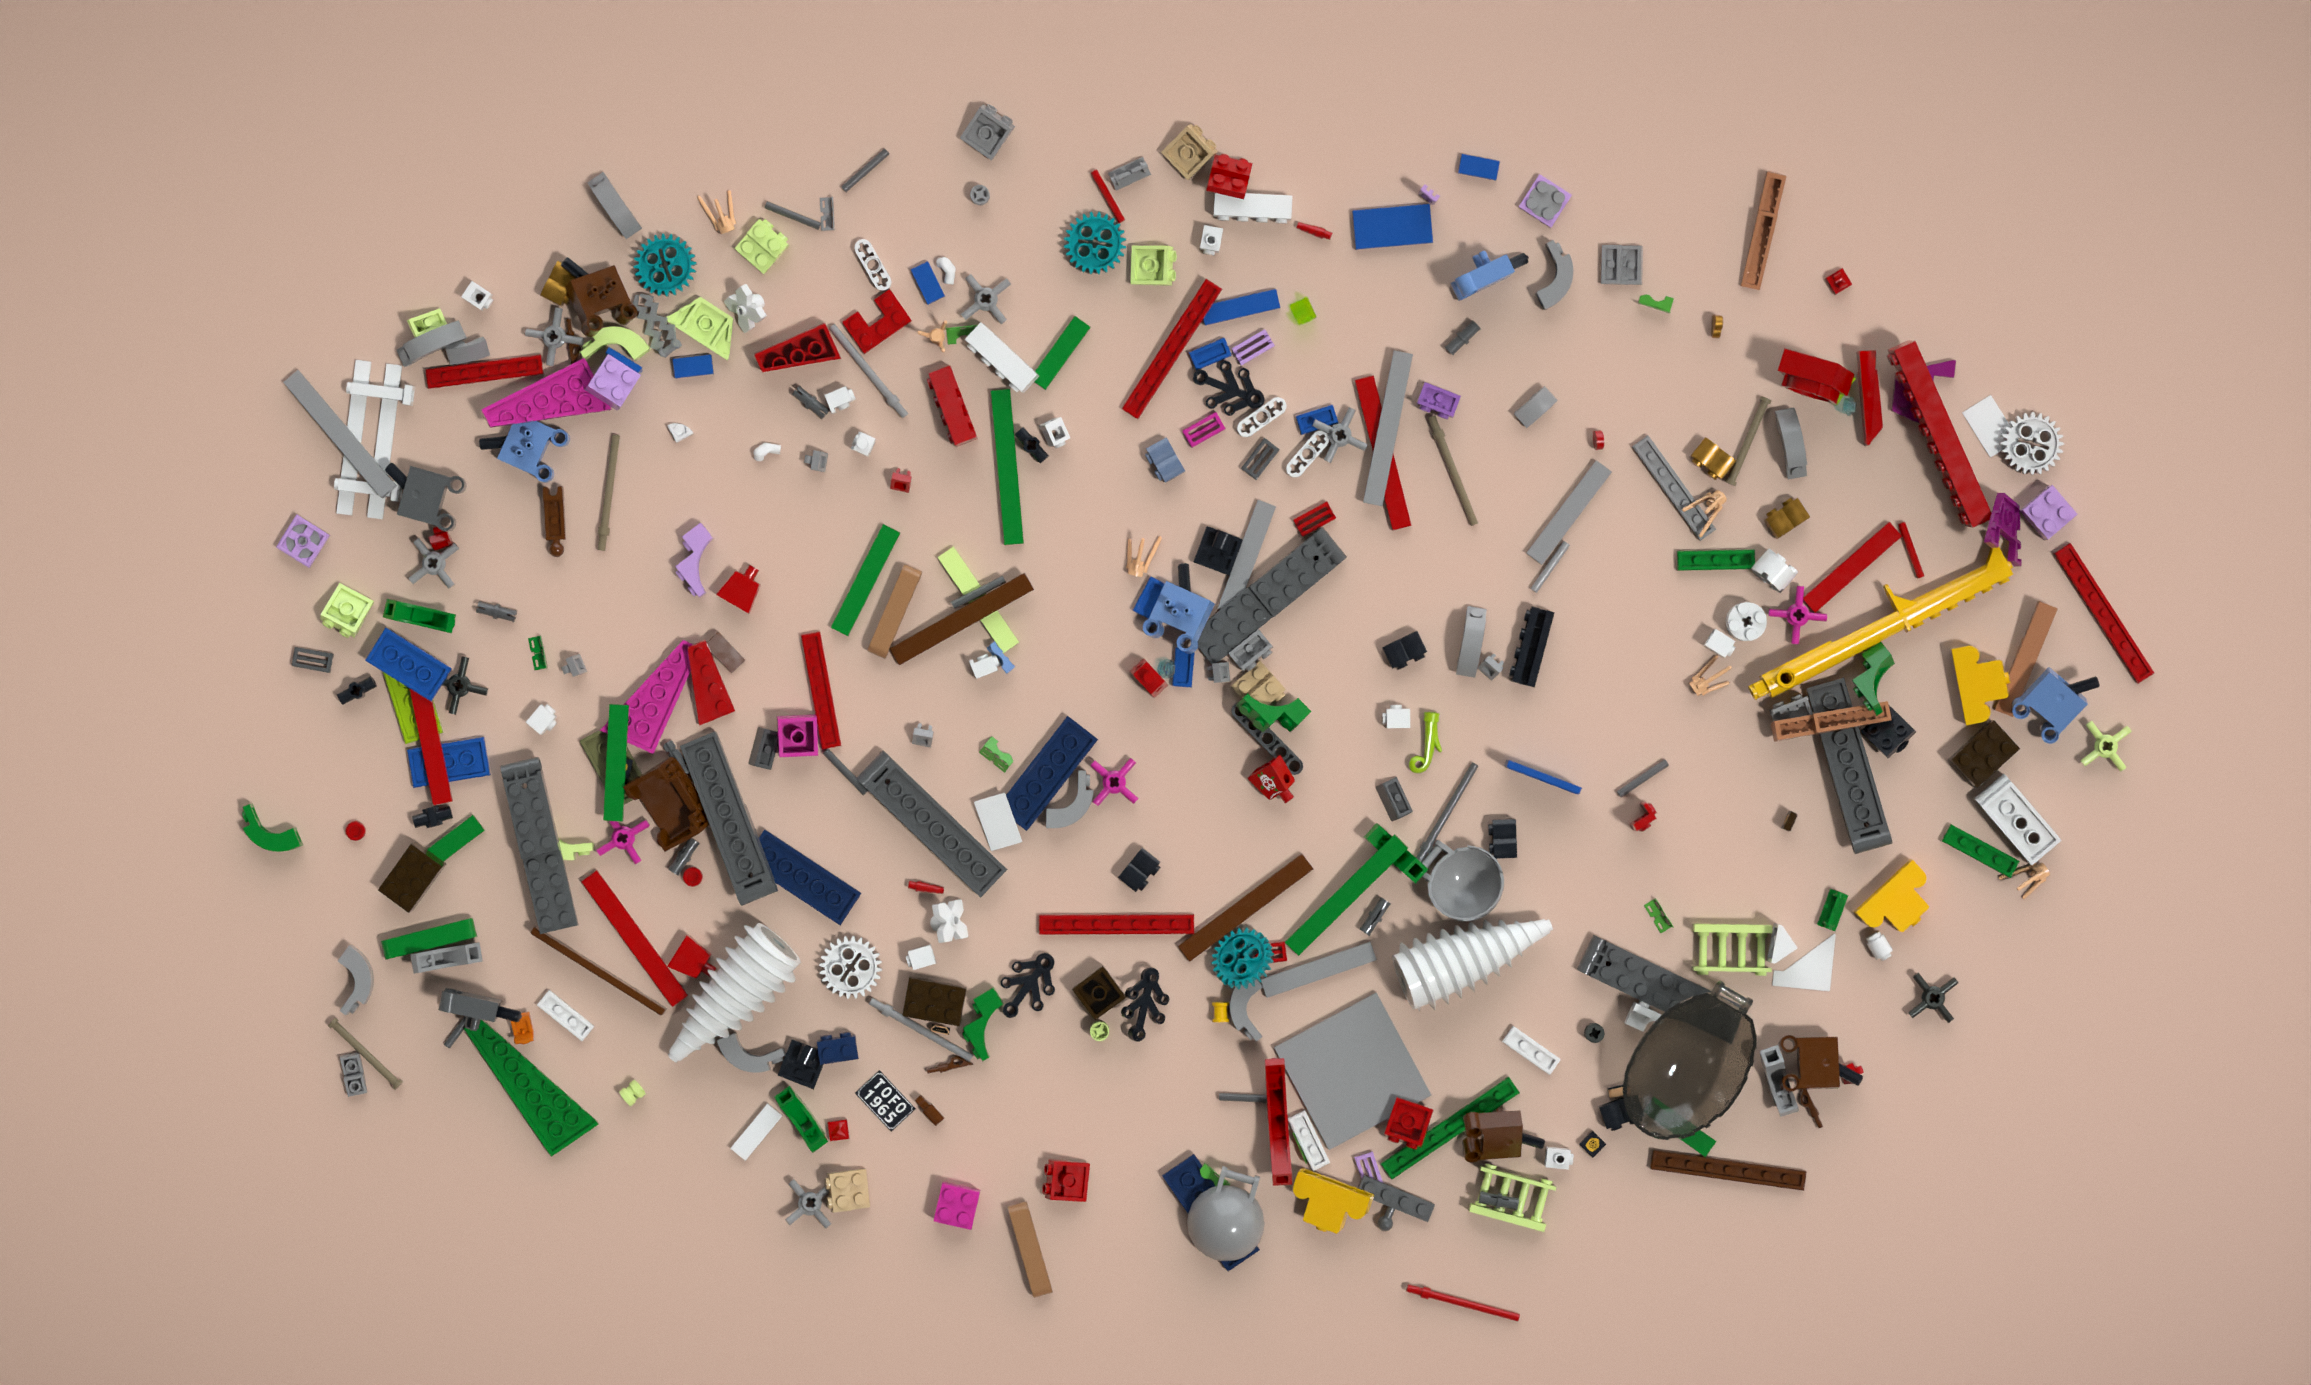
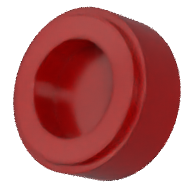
M1601 430L1593 431L1595 450H1603L1604 435Z
M359 821L351 822L346 827V835L353 841L361 840L366 834L364 824Z
M690 867L685 870L683 874L685 884L694 887L702 882L703 874L700 869Z

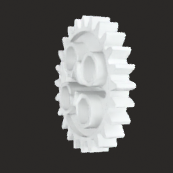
M2031 412L2029 418L2026 413H2023V419L2016 416V423L2012 420L2009 421L2011 428L2005 427L2004 429L2008 433L2001 435V437L2006 439L2000 443V445L2005 446V449L2001 450V452H2007L2004 460L2010 459L2009 466L2015 464V471L2022 468V474H2025L2027 470H2029L2030 475H2033L2035 470L2038 474H2041L2042 468L2045 471H2049L2048 464L2054 467L2055 463L2053 460H2060L2057 453H2063L2059 449V446L2064 445L2063 442H2059L2063 435H2057L2061 428L2054 429L2053 426L2056 422L2049 423V416L2042 419V413L2035 417V413ZM2023 426L2028 427L2030 430L2028 437H2024L2021 434ZM2041 432H2046L2049 437L2047 442H2042L2040 440ZM2016 438H2020L2025 441H2031L2032 439H2034V443L2048 446L2049 449L2046 450L2038 446L2030 448V444L2016 441ZM2018 445L2023 446L2025 449L2022 456L2016 453ZM2037 450L2043 453L2041 461L2035 459L2034 454Z
M845 936L844 942H841L838 938V945L830 943L832 950L825 949L828 955L821 956L825 963H820L819 966L824 967L825 970H822L820 974L826 975L822 982H829L826 988L834 987L833 994L837 990L840 991L839 997L846 993L847 999L850 998L851 994L856 999L859 992L862 996H865L864 990L867 989L871 992L870 985L877 986L874 979L881 978L876 974L882 971V968L877 967L882 961L876 960L880 954L873 953L876 947L869 948V941L863 944L862 937L858 942L855 941V936H852L851 941ZM845 949L853 950L854 956L852 959L844 957L843 952ZM861 953V957L854 965L856 970L850 971L845 980L841 982V977L848 969L846 964H851L857 954ZM861 960L869 962L870 967L868 970H862L859 967ZM835 964H839L843 969L842 974L835 975L832 967ZM852 975L856 976L859 980L856 986H851L848 983V978Z

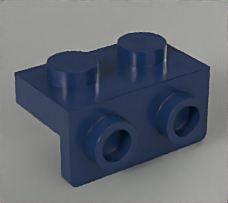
M851 1032L840 1033V1037L832 1038V1035L820 1036L821 1040H817L820 1065L859 1059L856 1035H851Z

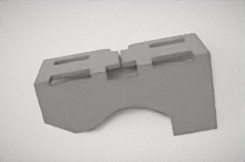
M833 197L820 198V211L824 215L821 216V231L835 230ZM824 220H826V228H824Z

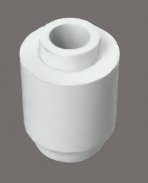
M1880 931L1866 938L1868 941L1867 945L1876 960L1881 959V961H1884L1891 956L1890 952L1893 949L1884 934L1881 935Z

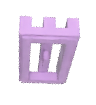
M1425 184L1419 191V195L1431 205H1434L1440 196L1436 194L1434 197L1432 195L1434 191L1431 189L1428 192L1426 190L1428 186Z
M1264 329L1233 347L1232 351L1242 366L1275 345ZM1264 335L1265 338L1238 353V349ZM1265 342L1269 343L1268 346L1262 348L1261 350L1242 360L1241 356L1247 354L1248 352L1259 347Z
M1373 1151L1354 1157L1361 1179L1364 1173L1359 1160L1362 1159L1368 1176L1373 1178L1367 1160L1368 1157H1371L1377 1179L1383 1182Z

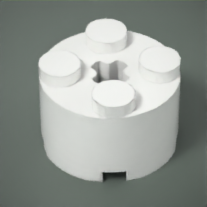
M1771 549L1765 551L1751 568L1764 583L1771 585V588L1778 593H1781L1798 573L1794 567L1788 566L1785 563L1786 559L1778 553L1776 554Z
M1739 603L1733 606L1727 613V630L1733 638L1739 641L1755 640L1766 629V614L1761 607L1754 603ZM1748 617L1750 625L1744 627L1742 619Z

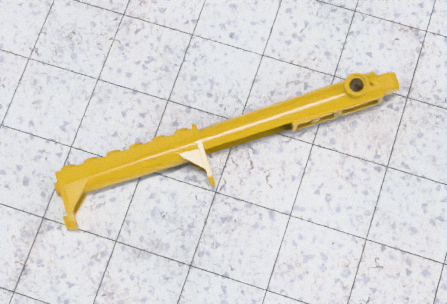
M2000 547L1990 548L1985 565L1912 600L1895 596L1888 584L1883 585L1884 591L1894 610L1893 613L1834 642L1830 640L1759 676V681L1748 686L1752 697L1756 700L1768 694L1770 698H1773L1902 630L1906 633L1911 631L1910 626H1913L1915 629L1923 625V620L1928 617L1933 620L1941 616L1940 611L1946 608L1950 611L1958 607L1957 603L1962 600L1966 603L1976 598L1974 594L1980 591L1984 594L1992 590V585L1996 583L2002 585L2010 581L2009 577L2013 575L2011 562L2007 561L2008 558L2005 559ZM1781 675H1785V676H1786V678H1787V683H1786V684H1784V683L1781 682V680H1780Z

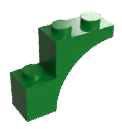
M386 600L383 618L447 633H452L455 626L456 614L401 601Z
M1882 642L1862 653L1864 659L1862 664L1867 671L1852 680L1855 686L1853 691L1858 698L1862 697L1865 700L1863 704L1869 712L1872 710L1876 716L1883 712L1877 699L1879 682L1886 671L1895 664L1892 655Z
M1247 694L1236 704L1240 712L1247 716L1262 733L1276 720L1291 732L1312 712L1299 698L1287 705L1270 706L1255 700Z
M994 987L973 999L975 1003L972 1005L975 1011L983 1016L964 1026V1032H962L967 1043L971 1041L973 1044L972 1052L977 1060L981 1058L982 1062L990 1057L985 1045L987 1022L994 1011L1004 1004Z

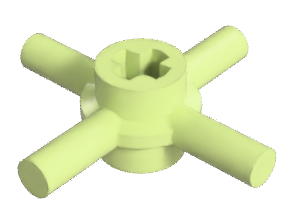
M2093 721L2088 722L2086 726L2096 739L2094 743L2095 750L2080 760L2081 763L2087 766L2099 756L2103 758L2110 757L2119 771H2123L2126 766L2116 754L2118 749L2117 742L2132 732L2131 729L2126 726L2114 736L2102 735ZM2103 742L2110 744L2108 746L2109 750H2103Z

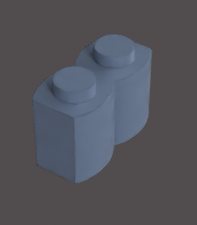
M1167 437L1146 448L1148 453L1145 456L1150 464H1155L1157 470L1154 472L1159 481L1164 480L1167 483L1185 473Z

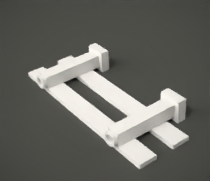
M356 360L353 382H348L346 387V393L351 394L347 427L361 443L367 396L382 398L374 459L385 471L391 460L398 400L403 401L404 405L413 406L415 387L405 385L404 389L400 388L402 366L386 364L384 386L370 385L369 379L372 362ZM344 455L341 479L336 478L334 482V490H339L336 514L352 515L356 492L370 494L367 517L383 519L386 496L391 497V501L400 502L402 488L393 481L397 487L382 499L368 482L357 481L358 470Z

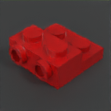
M1215 154L1206 191L1244 200L1253 163L1248 162L1244 158L1237 160L1230 158L1227 154Z
M1397 1097L1384 1135L1388 1136V1141L1397 1144L1399 1140L1406 1142V1147L1417 1150V1147L1422 1148L1434 1110Z
M1049 1159L1048 1164L1044 1166V1174L1047 1175V1181L1042 1186V1193L1045 1195V1198L1049 1200L1086 1202L1090 1163Z

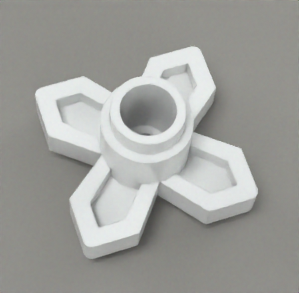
M744 284L735 291L736 295L729 296L724 303L729 311L738 314V325L744 333H747L755 327V323L762 321L767 315L762 309L765 306L763 298L759 294H752L747 284Z
M961 899L949 901L948 906L946 903L932 905L934 916L931 918L930 924L932 929L937 931L939 943L952 941L953 937L955 940L968 937L967 926L960 921L964 911Z

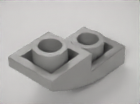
M484 337L466 344L461 340L445 347L450 365L472 362L490 356Z
M1544 386L1530 397L1529 401L1516 410L1514 414L1528 428L1557 402V399Z
M357 1052L340 1056L348 1097L367 1093L360 1054Z

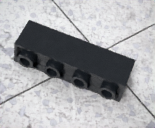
M1533 606L1530 610H1526L1524 621H1527L1525 629L1521 628L1519 640H1522L1520 648L1516 647L1514 658L1517 661L1515 666H1511L1509 677H1512L1511 682L1535 687L1555 612Z

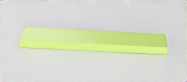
M954 546L938 557L963 595L981 587ZM984 593V594H982V595H980V596H978V597H976V598H974V599L968 601V603H969V604L972 603L973 601H975V600L979 599L980 597L986 595V593ZM998 610L981 619V622L1003 653L1019 643Z

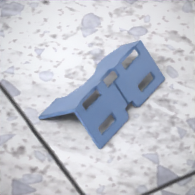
M995 641L987 647L992 655L997 656L1001 668L1006 674L1015 668L1009 658L1002 653V649L997 646Z

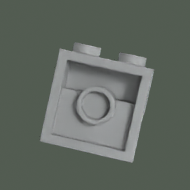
M983 104L960 139L990 160H993L1015 126L1012 124L1013 120L1005 115L1001 117L997 114V109L994 106Z

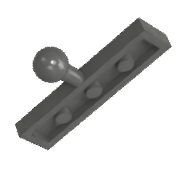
M1363 1175L1358 1189L1374 1194V1201L1388 1206L1385 1215L1380 1217L1377 1223L1382 1231H1389L1392 1228V1216L1395 1209L1428 1222L1435 1206L1432 1202L1366 1175Z

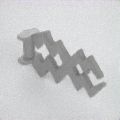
M640 294V297L647 300L644 306L652 307L649 314L646 313L647 307L638 306L639 295H635L633 305H635L637 311H640L637 318L647 320L648 322L644 334L653 336L650 348L657 350L661 357L666 358L671 352L682 346L681 342L676 339L675 324H667V317L657 315L659 303L653 302L654 296ZM655 321H661L659 329L669 331L666 340L672 341L665 348H663L665 341H660L662 331L653 330Z

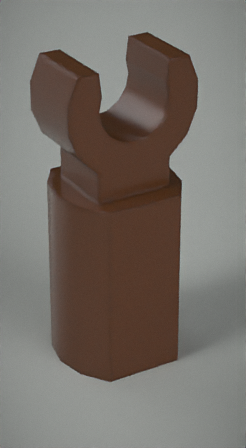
M922 1095L915 1099L916 1103L923 1109V1113L935 1126L945 1118Z

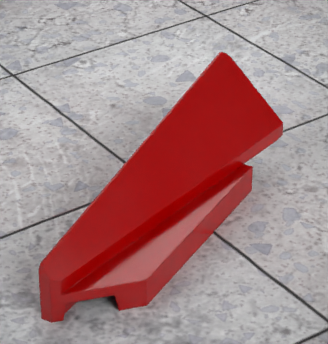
M1876 350L1856 352L1864 446H1869L1883 428L1878 370H1875Z

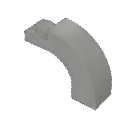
M604 172L588 182L591 190L626 239L642 229Z
M1554 240L1546 243L1545 246L1556 267L1555 278L1549 286L1535 293L1543 310L1554 306L1566 295L1573 279L1571 256L1567 254L1562 257L1563 250L1559 243L1555 244Z
M458 320L403 344L404 346L397 349V353L403 366L407 367L467 337Z
M1795 408L1775 411L1777 429L1784 450L1786 476L1788 480L1807 476L1805 445Z
M1467 606L1456 675L1473 678L1476 676L1487 609Z
M1078 770V794L1071 805L1061 809H1046V828L1069 826L1077 822L1087 812L1092 802L1094 790H1086V786H1090V775H1086V770Z
M480 942L410 954L414 974L483 961Z
M349 945L338 960L339 963L350 970L355 980L353 993L340 1009V1012L344 1015L353 1014L359 1007L358 1001L366 1004L374 986L373 970L368 959L359 949Z
M1255 980L1254 987L1249 983L1247 989L1243 985H1241L1239 990L1236 987L1234 988L1230 999V1013L1236 1029L1239 1031L1245 1026L1246 1030H1244V1033L1250 1040L1254 1038L1257 1042L1262 1038V1035L1250 1021L1246 1011L1247 1003L1251 996L1263 987L1260 982Z
M737 1033L729 1035L728 1038L717 1040L724 1057L733 1066L747 1072L758 1073L771 1069L770 1061L772 1064L783 1061L782 1057L786 1055L784 1047L765 1055H752L744 1050Z
M1776 1045L1761 1050L1760 1057L1763 1070L1780 1117L1798 1112L1799 1108L1793 1092H1784L1780 1087L1781 1079L1787 1074L1779 1046ZM1787 1078V1079L1785 1080V1085H1786L1788 1088H1791V1087H1790V1084H1789V1080H1788V1078Z

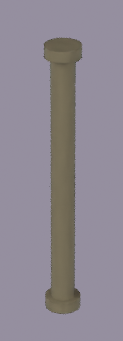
M1760 397L1761 402L1729 478L1725 480L1730 485L1736 486L1737 482L1735 481L1768 404H1771L1772 400L1766 397Z
M337 1018L333 1019L328 1027L330 1029L333 1028L396 1090L403 1081L401 1079L398 1080L338 1023L339 1020Z

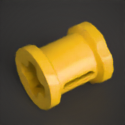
M1212 1002V1006H1214L1212 1022H1229V1018H1227L1229 1002Z

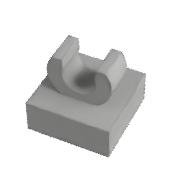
M814 450L813 456L805 455L804 463L811 464V470L825 472L828 453Z
M580 654L567 658L566 662L568 665L561 667L564 675L571 673L573 677L587 672Z
M1495 654L1488 656L1478 667L1491 680L1502 671L1504 661H1501L1498 664L1494 660Z
M1229 662L1214 663L1212 666L1207 667V670H1213V677H1209V681H1214V683L1230 682Z
M919 723L917 728H914L912 744L931 748L934 733L932 726L929 725L928 730L921 729L922 723Z

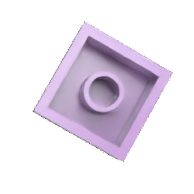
M608 354L585 390L618 411L641 375Z
M2053 485L2045 488L2020 510L2021 514L2044 540L2050 539L2078 515Z

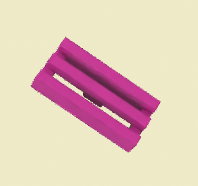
M1217 412L1186 428L1183 430V433L1193 448L1226 428ZM1213 418L1217 420L1192 435L1188 434L1191 430ZM1219 424L1220 428L1195 442L1192 441L1193 438Z

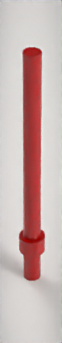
M1408 1284L1406 1292L1420 1295V1298H1431L1517 1322L1520 1318L1518 1313L1435 1292L1428 1287L1423 1286V1288Z

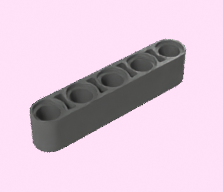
M1235 703L1231 711L1238 722L1274 758L1277 757L1275 754L1276 749L1284 747L1286 755L1283 757V760L1288 769L1291 761L1295 760L1300 764L1298 771L1293 772L1290 770L1291 774L1297 775L1301 773L1303 763L1270 728L1263 733L1259 729L1251 730L1248 727L1250 719L1245 715L1237 716L1235 714L1237 704ZM1270 733L1273 736V741L1270 744L1263 743V734Z

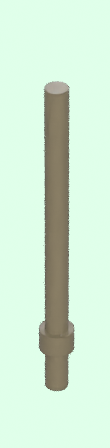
M1436 416L1429 417L1428 419L1434 432L1432 433L1433 437L1439 444L1470 525L1478 524L1445 441V433L1440 428Z
M612 435L601 526L598 527L599 542L597 550L605 551L607 536H609L610 532L608 525L619 435Z

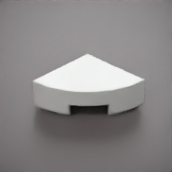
M673 423L667 425L676 443L694 434L689 427L683 424Z

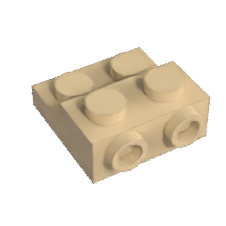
M1192 124L1188 125L1161 152L1187 180L1218 152L1215 149L1217 147L1211 139L1206 140L1202 135L1203 130L1198 125L1193 126Z
M1261 661L1231 686L1241 698L1249 694L1255 700L1269 705L1274 700L1276 702L1281 700L1285 696L1283 692L1286 690Z
M865 1168L827 1173V1178L824 1181L826 1190H829V1197H827L826 1201L827 1207L831 1209V1212L870 1208Z

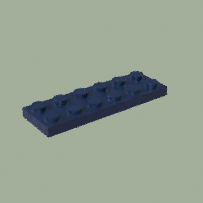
M1069 716L1065 718L1006 794L1015 822L1026 831H1028L1098 741L1095 736Z
M764 829L759 840L774 876L775 883L841 926L862 893Z
M1192 1154L1162 1175L1187 1213H1189L1192 1203L1201 1193L1215 1187L1211 1179L1201 1176L1200 1169L1202 1164L1195 1154ZM1256 1246L1250 1254L1241 1259L1221 1261V1263L1229 1272L1260 1249Z

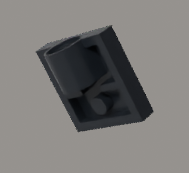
M1207 526L1193 563L1230 576L1243 539Z
M1890 705L1891 721L1866 725L1861 730V733L1887 759L1895 752L1899 753L1904 750L1909 743V739L1916 733Z
M792 1039L778 1076L814 1090L823 1065H820L818 1049Z

